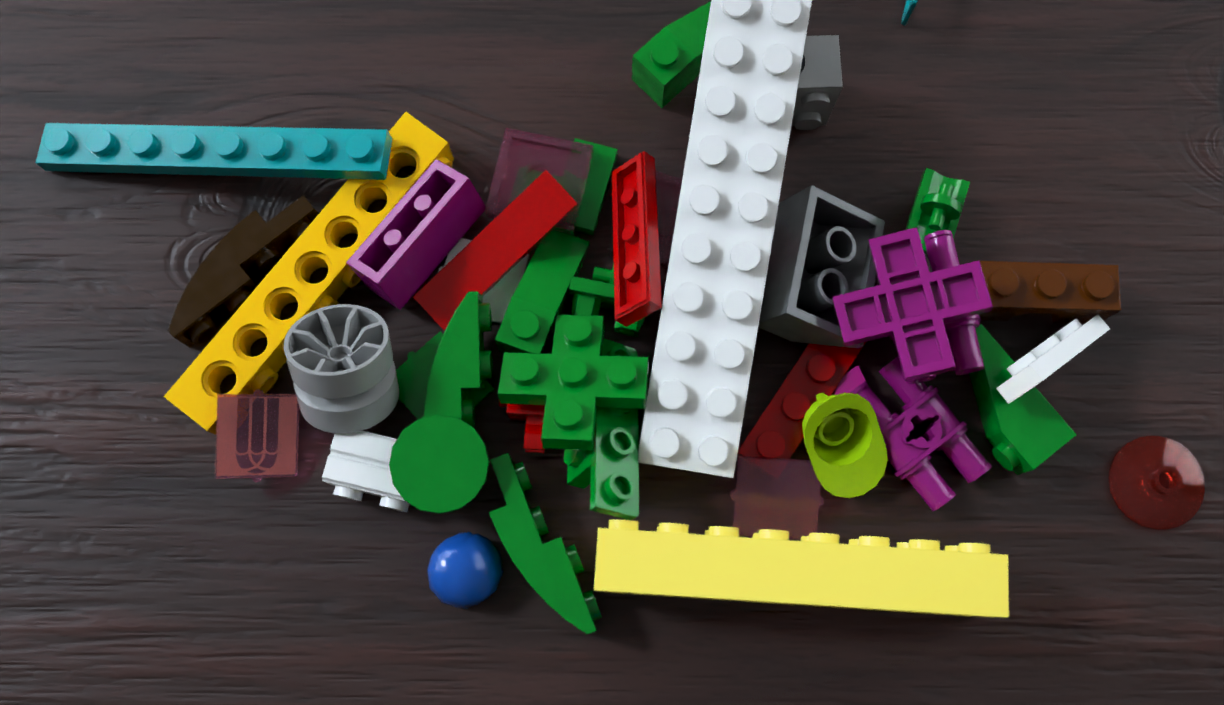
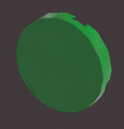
M440 414L419 418L403 429L392 446L389 462L393 485L402 498L421 511L439 514L460 509L473 500L486 482L489 467L485 443L476 429L460 418Z

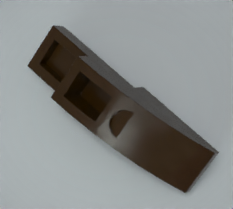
M304 195L268 222L254 210L214 247L188 283L175 309L168 328L173 338L190 348L194 344H202L208 341L217 333L218 326L230 318L258 286L253 278L259 273L270 272L317 217V211Z

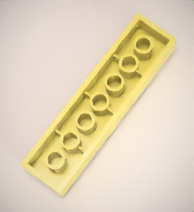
M609 520L608 528H598L594 580L595 592L965 617L1009 618L1008 555L990 554V544L959 543V546H945L944 551L940 550V541L913 539L909 540V542H898L897 547H890V538L877 536H859V539H849V544H839V535L831 533H809V536H801V541L789 540V531L768 529L759 530V533H753L752 538L739 537V528L725 526H709V530H705V535L688 534L689 525L679 523H659L656 532L638 530L639 522L631 520Z

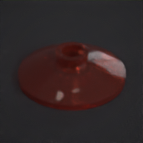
M1144 436L1134 439L1125 444L1116 453L1110 465L1109 487L1111 495L1121 512L1138 525L1158 530L1175 528L1188 522L1197 513L1202 504L1205 493L1202 469L1196 458L1187 448L1170 438ZM1161 472H1164L1169 479L1168 489L1164 488L1159 482Z

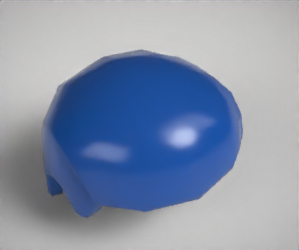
M463 532L446 538L431 555L427 568L429 587L441 603L459 609H466L480 604L488 599L498 587L503 575L501 554L489 538L478 533Z

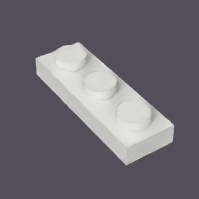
M1099 314L1083 325L1077 318L1009 366L1007 370L1012 377L996 389L1008 404L1110 330L1109 326Z

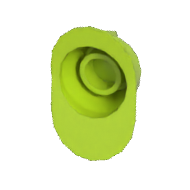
M819 393L816 395L817 401L806 411L802 422L804 443L815 475L822 487L834 496L853 498L864 495L876 487L885 473L888 462L886 444L877 421L876 413L870 402L859 394L841 393L828 396L824 393Z

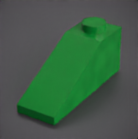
M711 1L664 27L633 55L632 80L661 108L699 76Z
M553 229L539 243L510 300L496 335L495 342L501 353L548 354L554 339L556 316L563 315L570 298L569 287L572 276L578 277L590 246L589 241Z
M980 324L975 329L985 368L978 372L969 373L981 421L986 439L994 447L992 453L996 460L1005 469L1020 475L1036 469L1077 434L1035 386L1011 403H1007L996 388L1012 377L1007 368L1015 362L986 328Z

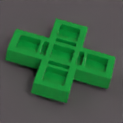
M557 315L552 354L504 352L498 388L500 404L545 405L541 435L543 448L593 450L597 407L646 409L649 373L648 357L602 356L605 331L604 316Z

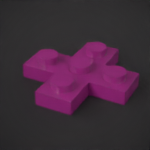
M917 227L869 239V248L879 285L832 297L844 346L893 335L905 382L955 370L956 366L944 323L991 312L993 307L980 261L929 272Z

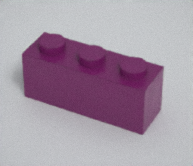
M435 159L346 263L369 290L401 310L487 207L467 176Z

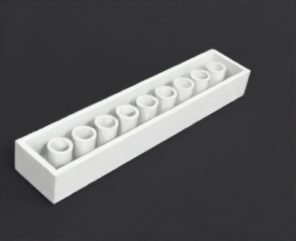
M711 0L640 437L639 463L729 478L734 477L812 0Z

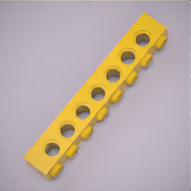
M405 112L389 131L393 140L386 180L348 179L164 395V398L206 431L217 435L218 396H262L267 393L278 379L277 372L287 361L284 353V339L291 326L301 317L316 309L338 305V298L348 286L352 288L361 281L348 266L347 260L435 159L452 168L454 157L449 143ZM405 166L416 167L414 173L409 177H396L397 172ZM375 200H387L386 206L381 211L376 213L367 212L369 205ZM350 233L358 234L357 240L352 246L347 248L339 247L342 237ZM328 268V274L323 281L316 284L310 283V276L315 270ZM297 302L298 309L295 315L289 319L281 320L280 313L283 307L289 303ZM260 338H267V347L264 352L258 356L251 357L250 349L252 344ZM235 373V386L229 392L221 394L220 385L222 380L227 375ZM237 397L236 429L247 417L248 411L246 409L249 407V397Z

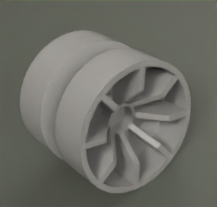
M331 305L304 315L288 330L284 339V353L290 375L294 381V389L300 411L309 424L329 433H354L375 426L393 411L399 399V385L393 361L389 330L386 322L378 313L359 305Z

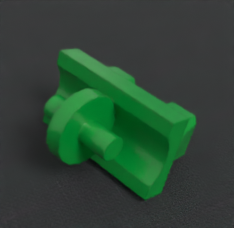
M926 168L922 174L905 229L917 227L925 256H928L924 241L926 235L936 231L951 230L954 239L970 185L969 181L948 178L929 168Z
M614 263L612 270L595 266L592 280L572 276L569 287L572 315L599 316L600 308L615 310ZM645 317L627 327L616 321L614 332L638 337Z

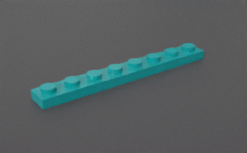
M45 123L35 163L45 171L386 180L393 138L387 129Z

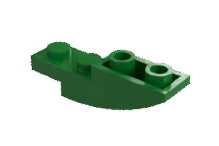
M478 291L466 294L442 336L434 357L427 385L424 417L437 414L460 418L472 427L475 426L474 398H467L466 390L485 389V379H492L493 377L492 351L484 350V332H490L492 329L490 303H483V297Z
M509 453L491 459L490 461L507 505L493 510L489 514L499 538L512 561L531 587L566 621L585 634L597 631L594 621L602 618L592 590L583 593L576 574L584 572V568L575 544L565 547L561 537L546 543L543 542L541 536L548 534L549 530L540 506L530 508L524 491L533 487L523 461L514 464Z

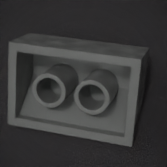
M813 185L781 201L775 222L758 328L791 342L845 347L832 297L874 287L876 271L869 248V239L883 236L885 221ZM864 342L846 347L860 348L864 346Z

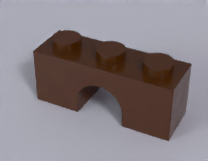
M980 261L993 306L991 312L979 314L981 320L1009 321L1011 318L1022 314L1050 313L1053 317V323H1070L1077 318L1081 324H1085L1098 314L1103 320H1106L1121 311L1119 265Z

